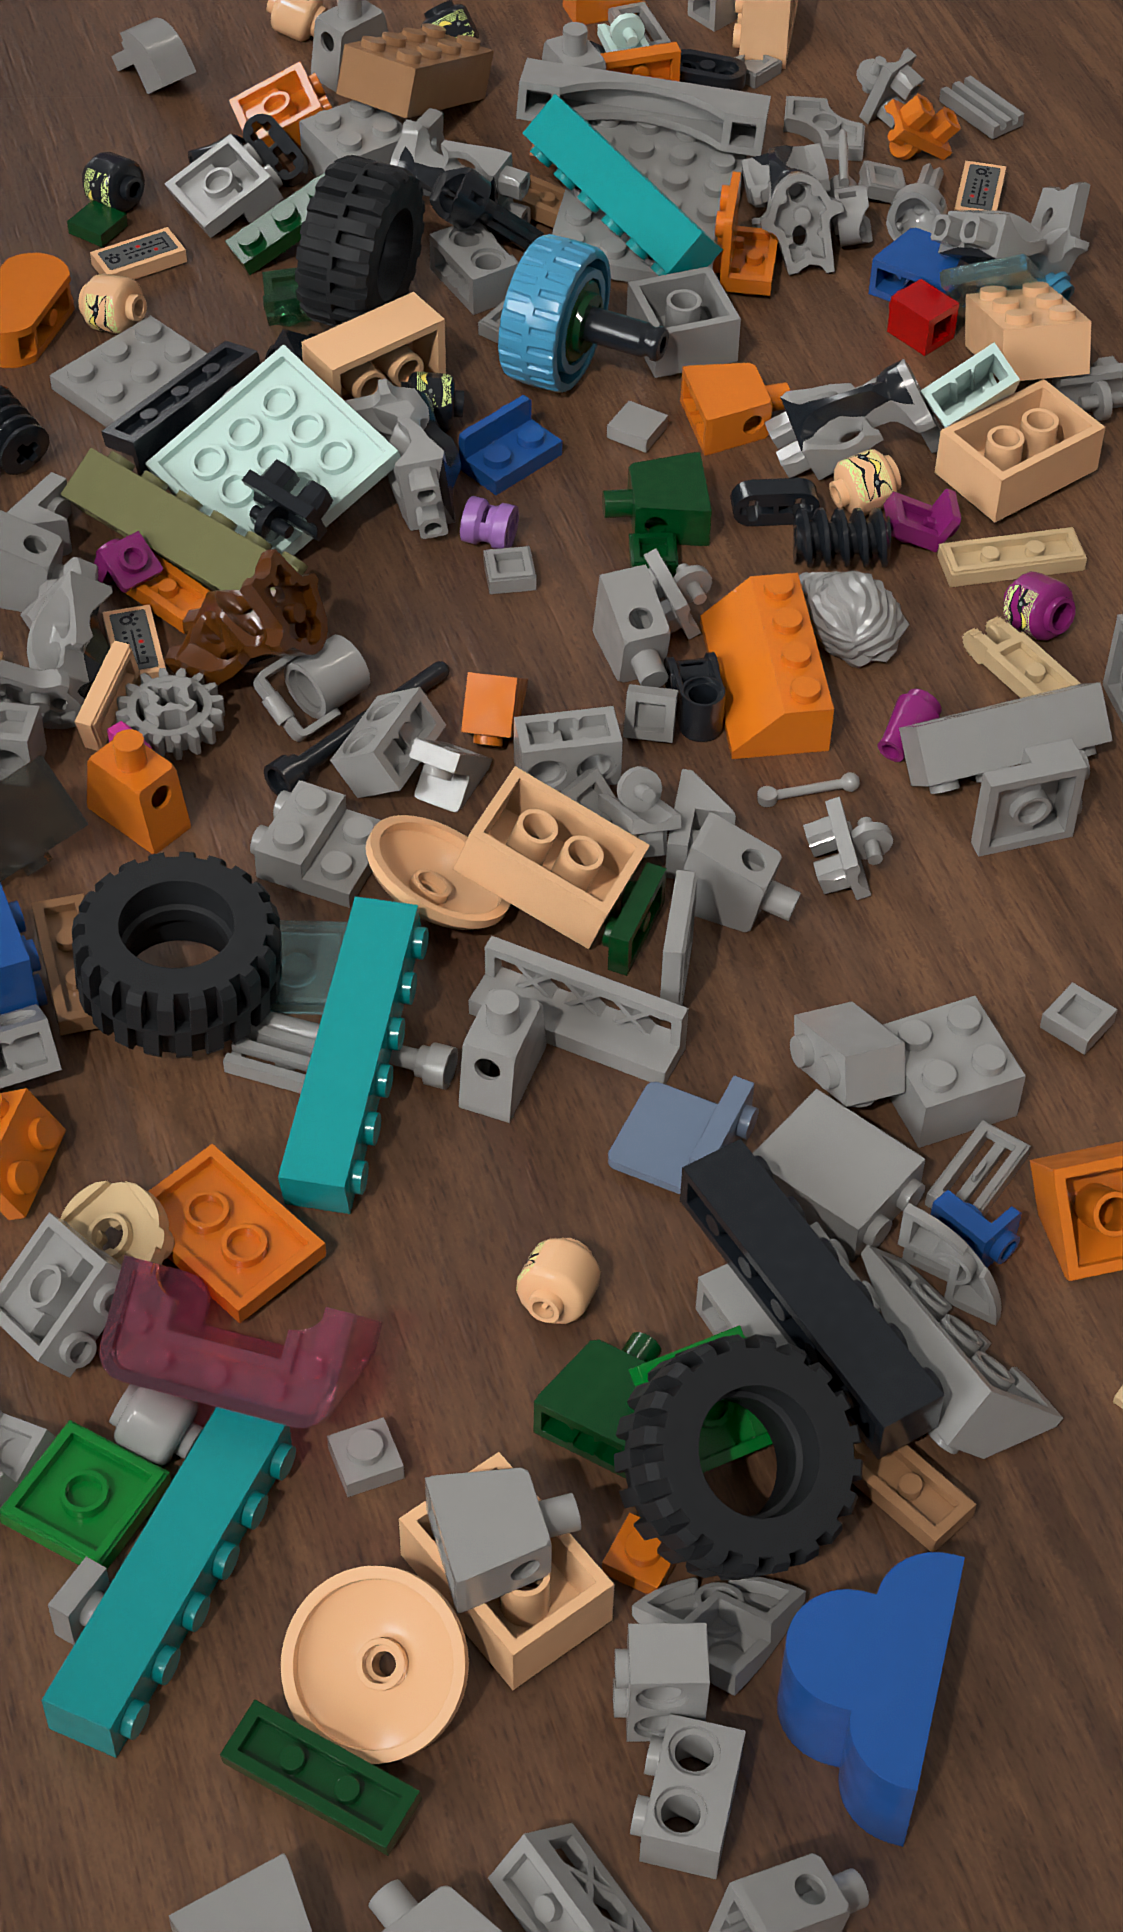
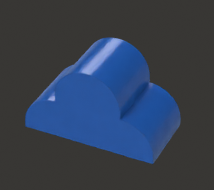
M943 1552L921 1553L899 1562L886 1574L877 1594L852 1589L834 1590L818 1595L803 1605L792 1619L787 1632L777 1695L779 1721L792 1744L808 1757L840 1768L838 1776L839 1791L843 1804L852 1819L873 1837L902 1847L904 1846L918 1790L965 1557Z

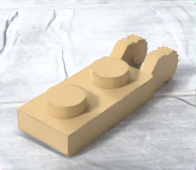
M997 616L986 622L985 631L987 635L982 634V631H979L978 628H973L963 634V647H965L969 656H972L978 664L984 663L993 674L1020 698L1081 684L1024 632H1018L1001 617L998 618Z

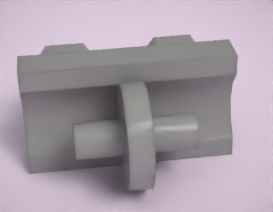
M910 49L904 50L899 61L887 62L884 57L877 56L875 59H866L860 63L856 76L862 85V90L870 94L859 116L865 123L869 124L879 117L893 129L895 127L894 118L886 112L884 106L892 99L906 104L897 96L898 94L904 100L909 101L920 91L925 79L911 68L917 55Z
M1114 356L1098 358L1090 367V374L1056 377L1052 380V385L1085 412L1092 411L1095 419L1098 421L1108 420L1111 417L1112 408L1123 407V363H1118Z
M657 549L644 554L658 598H665L660 603L669 625L670 633L682 628L688 640L701 634L690 613L691 609L688 603L694 602V604L700 605L706 601V594L712 585V577L707 569L700 565L689 566L683 563L676 568V575L672 577Z
M636 766L627 770L618 781V798H614L607 793L599 794V810L610 817L613 824L650 845L643 858L666 855L667 831L681 829V814L660 799L662 784L658 775L647 767Z
M840 796L825 801L829 816L803 825L814 857L835 850L839 851V854L813 863L823 893L828 894L851 887L856 900L871 896L861 859L868 860V863L871 865L881 863L883 860L882 855L889 851L893 844L891 830L881 822H873L870 817L859 819L857 822L858 826L853 829L851 823L846 819Z

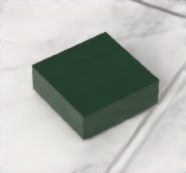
M92 200L67 221L68 233L103 247L128 226L127 214Z
M675 533L629 534L630 568L645 564L649 568L644 554L657 549L672 577L676 575V568L679 566Z

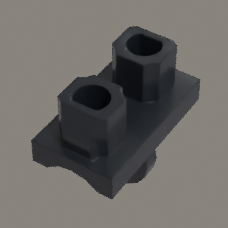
M278 459L262 475L250 469L242 479L244 485L254 490L253 500L257 505L253 506L249 513V516L256 520L254 532L267 542L276 540L280 535L286 539L290 538L294 532V527L320 541L328 531L321 519L328 511L333 499L324 486L313 480H309L297 497L290 492L300 479L290 466Z

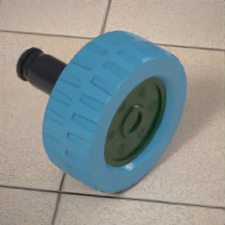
M552 234L542 235L527 248L511 279L499 326V361L504 373L514 380L541 389L565 392L573 388L584 375L598 345L638 357L647 356L649 360L656 362L662 359L666 351L669 332L664 326L659 325L655 327L650 322L608 310L611 271L609 260L600 248Z

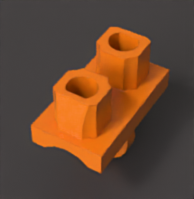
M918 93L906 104L892 99L884 106L886 112L893 116L895 122L894 129L890 130L887 136L890 141V152L893 156L901 160H908L915 153L918 154L923 150L939 159L945 160L952 154L948 140L961 129L953 110L944 106L935 113L932 103Z

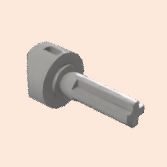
M931 163L924 165L917 183L906 185L895 195L886 221L889 235L894 241L910 228H919L932 233L937 214L947 215L948 208L945 198L938 190L944 175L941 167L933 169Z
M866 185L835 188V199L843 203L844 212L832 216L830 231L834 230L835 236L839 235L841 247L872 242L870 219L864 215L869 207ZM760 218L752 219L753 227L761 228ZM795 227L792 235H806L804 227Z

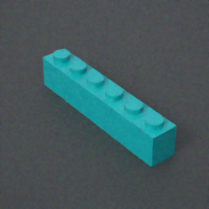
M556 94L552 96L522 133L534 144L530 152L548 168L553 163L558 167L553 173L556 178L571 191L576 186L579 187L582 191L577 198L595 214L600 209L605 212L606 215L601 221L619 237L625 232L630 237L625 244L644 261L649 256L655 261L650 268L658 276L708 267L723 250L577 111Z
M356 896L354 898L278 1175L284 1204L350 1214L355 1194L363 1195L365 1192L369 1164L368 1161H364L368 1145L375 1146L379 1138L381 1128V1114L377 1112L380 1097L388 1098L391 1091L393 1066L389 1065L392 1050L400 1051L405 1035V1019L401 1018L404 1004L412 1005L417 987V974L413 972L416 959H424L428 946L429 932L427 927H421L418 905Z
M224 1393L41 1701L49 1729L115 1758L119 1755L128 1738L135 1740L139 1736L149 1715V1700L159 1684L164 1686L173 1677L180 1660L181 1652L179 1648L189 1630L197 1632L202 1626L210 1607L211 1599L209 1596L218 1580L228 1579L233 1572L240 1553L239 1543L248 1528L255 1530L262 1521L268 1505L267 1494L275 1480H284L291 1470L296 1456V1447L292 1445L289 1419Z

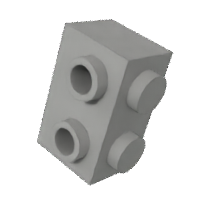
M854 1002L794 1015L795 1036L790 1040V1052L795 1065L801 1068L845 1107H866L871 1105L874 1100L905 1093V1042Z

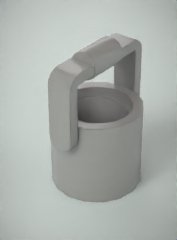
M335 634L326 639L323 649L315 655L300 657L283 656L263 669L254 679L253 686L263 699L261 703L278 726H283L294 741L301 742L337 719L341 715L338 708L369 687L370 673L358 649L343 636ZM283 668H285V683L294 701L305 713L318 719L305 729L302 728L294 717V712L279 692L275 691L267 680Z

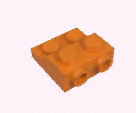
M301 62L288 67L229 100L242 131L250 117L256 114H268L279 123L299 149H301L299 121L316 115L320 111L332 109L326 96L327 94L316 73L308 76ZM261 128L256 132L258 138L263 140L268 147L274 144L268 131L266 132Z

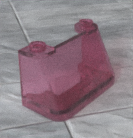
M125 1255L100 1343L99 1357L106 1372L121 1382L291 1427L313 1428L322 1425L332 1416L370 1363L376 1351L383 1322L326 1307L323 1319L314 1327L303 1331L288 1330L285 1345L205 1325L210 1309L211 1296L207 1285L200 1277L190 1272Z

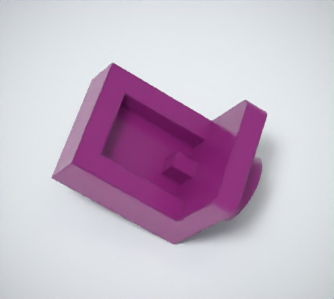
M947 488L933 505L895 491L891 493L883 504L886 519L888 515L890 517L891 536L900 542L912 543L933 552H937L939 544L944 543L948 537H952L957 532L961 523V513L956 492Z
M139 531L121 540L115 538L102 545L96 551L97 556L93 563L98 566L99 582L106 585L115 582L124 593L159 576L163 570L162 565Z

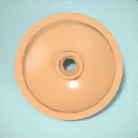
M397 815L379 821L368 836L366 855L371 870L379 884L396 902L418 905L419 916L425 921L451 929H481L498 923L511 905V903L453 870L468 837L449 826L423 817Z
M386 1566L357 1567L327 1579L316 1587L299 1606L289 1624L283 1642L281 1654L282 1685L286 1701L297 1723L371 1764L390 1763L405 1759L433 1743L453 1720L460 1707L467 1686L469 1670L468 1647L462 1625L448 1600L429 1582L413 1573L398 1568ZM386 1652L391 1653L396 1660V1668L388 1677L381 1672L379 1667L380 1659Z

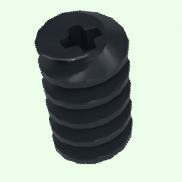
M0 385V466L7 474L18 475L29 470L46 454L50 444L49 434L31 416L28 410L22 406L20 401L14 397L7 387Z
M805 508L797 509L793 521L794 564L798 554H803L807 567H813L817 554H822L826 567H831L835 555L840 554L844 566L850 567L854 555L859 554L863 567L868 568L873 554H878L882 568H887L891 552V524L889 515L885 521L880 508H873L867 521L861 508L853 509L849 521H847L842 508L834 509L830 521L824 508H816L811 521Z

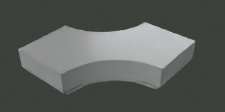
M786 96L783 132L795 133L808 138L813 143H820L825 159L839 160V131L845 129L847 132L848 160L862 161L865 125L863 123L849 121L834 113L829 107L827 98Z

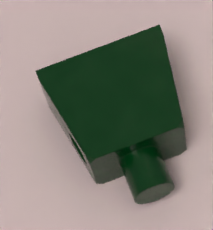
M700 452L632 463L628 467L627 489L603 490L602 492L604 518L630 517L633 533H675L677 545L709 546L712 509Z
M641 1332L632 1333L622 1350L600 1339L589 1341L534 1400L533 1433L615 1473L614 1454L625 1450V1440L618 1439L616 1436L620 1417L632 1414L635 1411L627 1403L635 1389L629 1369L659 1358L662 1349L658 1342ZM625 1472L615 1473L626 1479Z

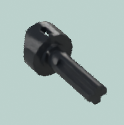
M471 167L444 171L439 175L433 186L429 199L432 208L439 217L460 230L466 229L475 221H478L524 251L527 250L534 240L544 235V232L489 198L491 195L490 180ZM450 191L456 196L454 200L445 197V195Z

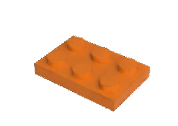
M214 1144L209 1145L148 1191L163 1206L169 1221V1231L174 1237V1247L168 1258L238 1323H242L326 1257L325 1242Z

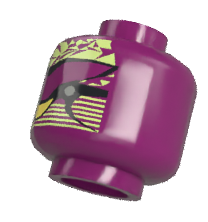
M1030 571L1022 574L1007 588L1004 594L1003 613L1006 622L1011 624L1018 632H1024L1027 636L1036 640L1048 641L1064 633L1070 627L1075 617L1076 607L1072 590L1065 583L1043 573Z

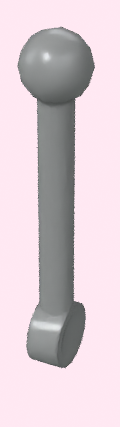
M848 772L841 779L778 790L771 786H763L757 792V801L763 807H772L777 803V800L842 788L845 791L853 792L859 787L860 779L857 774Z

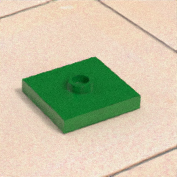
M69 1420L1 1507L0 1523L77 1565H80L87 1556L108 1570L171 1484L170 1472Z

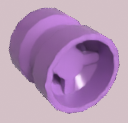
M471 496L465 505L461 519V541L475 545L483 541L490 543L493 549L511 548L518 528V507L506 503L494 506L490 505L484 498Z

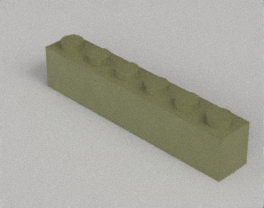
M93 448L89 449L61 492V495L83 513L124 537L139 531L153 552L212 590H240L243 582L255 574V568L261 554L273 547L265 539L250 530L245 537L235 532L238 525L216 510H213L210 517L200 511L203 505L181 490L178 491L176 496L168 493L166 490L169 485L151 472L145 470L142 476L132 472L135 465L120 454L111 451L107 457ZM286 551L282 553L285 560L300 575L305 573L308 568L305 563Z

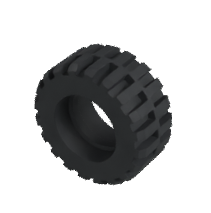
M347 155L330 164L325 170V176L318 180L315 186V194L313 198H310L307 206L308 212L305 222H302L300 246H297L296 253L298 265L295 270V281L298 283L296 290L297 299L301 302L300 307L313 321L336 327L409 294V286L411 281L414 280L417 270L416 264L421 253L422 245L420 244L425 226L423 221V214L425 213V201L422 200L423 188L419 184L420 181L410 170L356 155Z
M179 851L178 857H165L164 852L151 854L148 856V861L137 863L134 859L121 865L119 873L115 876L109 872L95 884V892H88L78 906L79 914L74 918L72 926V948L79 1001L84 1012L92 1017L93 1024L102 1033L109 1036L114 1032L115 1042L133 1050L137 1045L143 1047L145 1054L162 1057L163 1052L176 1053V1058H189L193 1056L192 1052L204 1049L207 1054L222 1050L224 1042L231 1039L235 1044L250 1034L251 1024L256 1027L260 1025L269 1015L270 1006L277 1001L280 992V978L282 977L279 913L277 907L271 903L270 895L265 888L257 881L252 883V876L236 865L230 869L226 867V862L223 859L210 855L207 860L196 858L194 852ZM182 940L202 943L220 952L208 961L184 968L155 966L137 958L140 953L154 945Z
M739 1334L715 1339L677 1353L674 1358L659 1363L648 1372L649 1382L636 1386L627 1400L628 1406L635 1411L632 1414L620 1417L616 1436L618 1439L625 1440V1450L614 1454L615 1473L625 1472L628 1486L627 1489L619 1491L625 1509L635 1506L641 1518L634 1523V1527L644 1540L658 1538L661 1544L657 1548V1554L671 1564L686 1562L685 1567L688 1573L703 1578L718 1575L721 1580H741L788 1571L789 1567L805 1564L818 1556L819 1546L832 1544L843 1530L842 1523L837 1520V1517L851 1515L858 1496L857 1493L850 1491L852 1482L862 1480L863 1460L854 1459L853 1445L862 1443L858 1424L849 1426L844 1412L850 1409L851 1405L843 1390L833 1393L827 1383L832 1379V1375L819 1362L809 1366L804 1364L807 1357L805 1351L790 1343L776 1347L777 1343L773 1337L757 1334L744 1339ZM722 1400L737 1403L754 1414L767 1430L774 1446L777 1462L774 1488L765 1506L758 1514L753 1516L737 1513L721 1502L709 1487L702 1472L699 1459L701 1428L712 1406Z

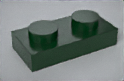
M647 862L638 881L630 880L627 884L621 905L623 910L618 918L612 916L609 919L603 935L602 945L608 948V970L628 976L665 903L667 868Z

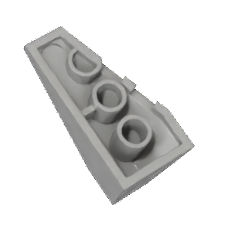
M870 1245L865 1247L861 1255L872 1286L878 1295V1303L884 1320L887 1323L895 1324L901 1330L911 1354L923 1368H930L942 1384L945 1396L937 1428L928 1432L930 1437L941 1448L952 1454H957L960 1450L985 1459L1057 1427L1063 1417L1034 1383L1017 1367H1011L1008 1371L996 1359L986 1354L985 1351L992 1343L980 1331H973L958 1318L948 1315V1312L952 1309L951 1304L902 1258Z

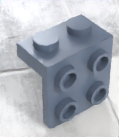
M733 1076L719 1104L663 1083L650 1082L644 1088L609 1150V1166L617 1171L680 1194L682 1167L739 1139L747 1140L750 1137L759 1114V1109L752 1106L754 1083Z

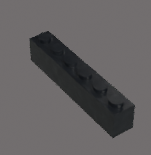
M739 1139L682 1167L681 1204L787 1342L805 1351L807 1357L804 1364L809 1366L819 1362L832 1375V1379L827 1383L833 1393L843 1390L851 1405L850 1409L844 1411L847 1420L852 1426L858 1424L860 1437L879 1460L937 1428L945 1396L939 1378L930 1368H923L911 1354L901 1330L895 1324L887 1323L876 1310L866 1286L857 1279L853 1281L841 1266L838 1254L831 1242L824 1237H818L806 1222L805 1213L799 1202L792 1196L787 1197L775 1183L767 1162L759 1155L754 1156L744 1142Z

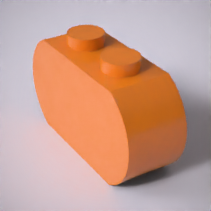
M24 253L6 259L0 267V368H18L36 362L75 310L74 300L70 291L69 283L71 278L69 268L61 259L45 253Z

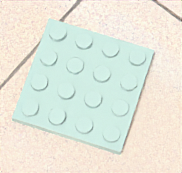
M283 344L145 464L152 474L169 485L167 489L174 496H176L179 490L187 493L203 505L200 510L201 512L210 517L213 510L218 511L237 524L235 532L245 537L249 530L254 532L256 520L249 516L251 508L257 505L253 500L254 490L242 482L243 477L250 469L262 475L276 459L290 466L300 479L290 492L296 497L309 480L324 486L333 499L331 506L321 519L325 527H327L394 469L395 463L401 456L392 444ZM294 527V532L290 538L286 539L280 535L276 540L269 543L273 546L271 549H276L281 555L286 551L294 556L313 538Z

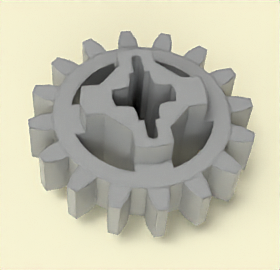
M160 668L159 677L152 679L149 675L143 673L140 675V686L131 683L125 686L127 696H118L117 723L122 721L133 730L139 731L143 735L144 740L162 757H164L166 752H173L176 760H182L183 750L187 749L198 755L201 753L200 743L202 741L214 744L216 742L215 731L224 730L223 716H225L223 696L218 695L215 682L205 685L204 674L202 673L188 678L184 668H180L176 675H168L165 668ZM197 706L202 709V712L197 711ZM140 715L144 716L143 722L139 718Z

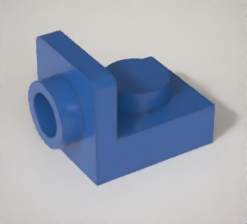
M949 1190L945 1191L932 1204L930 1215L958 1234L977 1254L986 1268L994 1261L998 1264L1004 1263L1014 1253L1020 1242L1017 1231L1022 1213L1013 1206L993 1223H990L984 1218L977 1207L963 1202Z

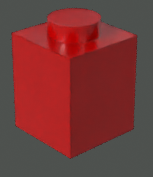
M919 279L891 296L887 332L923 356H926L954 339L959 302L923 279Z

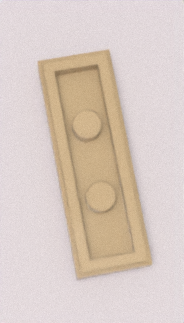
M1073 527L939 544L937 553L949 587L1013 580L1030 571L1045 575L1083 571L1087 561L1086 554Z

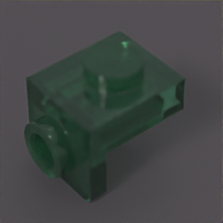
M297 268L262 272L264 285L263 306L269 326H294L299 322L312 321L300 307L301 302L297 299L296 290L298 283L295 281V270Z

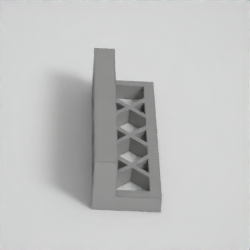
M491 936L485 946V975L468 1000L469 1014L477 1016L489 990L495 988L509 989L517 995L537 1000L543 1005L546 1043L648 1082L667 1083L686 1049L689 1008ZM502 960L516 965L523 974L502 967ZM551 978L563 982L572 992L558 988ZM599 997L613 1001L621 1010L606 1006ZM649 1015L670 1022L671 1029L655 1024Z
M573 1823L523 1834L488 1877L526 1932H653ZM561 1848L575 1868L564 1863L555 1849ZM595 1904L606 1909L615 1922L604 1917Z

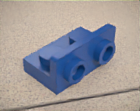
M522 395L474 425L469 426L459 434L461 471L494 495H498L561 456L563 441L531 419L532 401L527 396Z

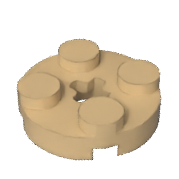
M108 1180L93 1183L72 1198L60 1218L93 1246L104 1251L102 1247L108 1241L105 1234L106 1230L111 1226L118 1231L123 1229V1236L119 1245L115 1249L109 1248L104 1252L109 1254L138 1279L130 1293L142 1287L155 1275L163 1260L168 1258L174 1247V1237L169 1231V1221L163 1206L155 1196L135 1183L127 1181L125 1183H111Z

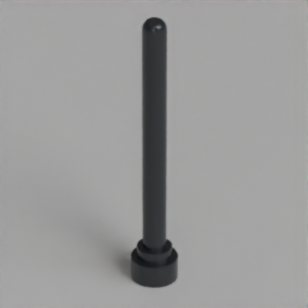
M437 661L391 693L421 687L423 692L426 693L448 677L450 672L449 666L443 661ZM367 709L299 756L295 754L290 756L281 755L264 767V777L274 794L278 796L283 790L292 792L299 780L306 782L310 778L311 771L334 756Z

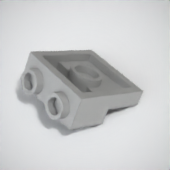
M229 134L165 183L170 194L210 238L241 215L249 223H252L284 199L278 189L283 183L269 164L262 167L263 162L255 149L249 143L242 146L232 134Z
M1072 738L1026 747L1023 750L1021 765L983 772L971 844L978 857L1073 837L1077 815L1082 812L1081 796L1084 782L1090 775V765L1086 753L1083 750H1078Z
M299 780L292 792L283 790L278 795L273 809L274 820L270 826L259 825L253 834L250 852L255 856L257 878L350 908L355 896H358L372 873L366 855V841L374 826L381 820L346 809V795Z
M49 1212L0 1282V1326L38 1362L70 1378L76 1369L82 1368L92 1361L97 1350L95 1341L109 1321L120 1317L126 1312L131 1302L130 1291L138 1279L109 1254L88 1242L67 1222Z

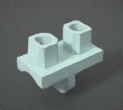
M625 13L619 15L614 19L611 26L605 23L598 24L597 35L606 53L650 46L644 36V24L636 14Z

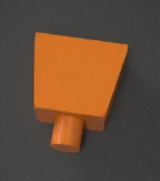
M731 363L682 366L680 402L704 456L765 439L769 435L765 422L771 419L772 412L785 410L780 397L786 391H790L788 383L765 385L754 364Z
M133 729L122 730L114 736L112 741L91 755L87 761V807L92 812L151 854L159 853L191 828L176 768L167 759L146 746L144 737L139 731Z

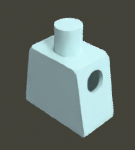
M994 342L922 389L921 394L944 428L1014 394L1020 379ZM993 373L996 375L1000 382H996Z

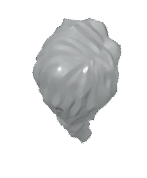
M838 571L804 572L799 575L816 641L826 652L841 658L849 666L859 669L870 661L887 662L897 651L899 640L908 628L909 623L901 612L900 603L896 602L891 591L884 588L881 580L873 579L870 573L859 571L842 573Z

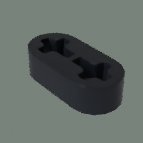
M262 113L250 117L243 128V138L246 144L249 143L255 149L264 166L269 164L283 183L282 186L293 187L302 183L308 173V162L301 150L272 116ZM263 128L266 132L268 131L269 136L274 142L273 145L268 147L263 140L258 138L256 132L259 129ZM282 153L289 161H293L295 169L290 173L283 169L282 164L277 158Z
M806 478L747 480L737 484L730 495L733 516L738 523L744 526L793 525L794 516L798 508H805L811 521L816 508H820L817 488L812 481ZM801 498L800 503L795 504L796 499ZM756 500L755 505L749 506L750 501Z

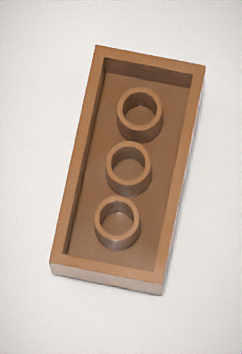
M429 23L422 24L420 29L403 28L400 33L383 32L381 37L362 36L361 41L344 44L336 94L406 119L423 115L429 108L439 111L485 99L494 50L480 46L481 41L477 38L466 35H458L455 38L445 34L446 29L444 27Z

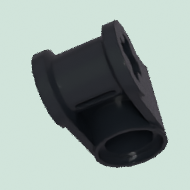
M706 652L704 658L676 661L673 656L665 657L664 667L668 674L665 688L678 690L676 717L681 733L689 740L696 742L715 740L723 731L725 687L720 676L715 652Z

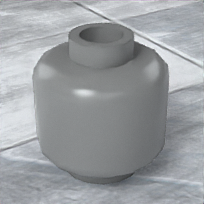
M150 1377L142 1384L132 1381L119 1400L109 1420V1423L116 1427L114 1439L117 1445L159 1467L169 1463L175 1454L186 1459L203 1430L202 1426L194 1422L199 1408L197 1400L158 1377Z

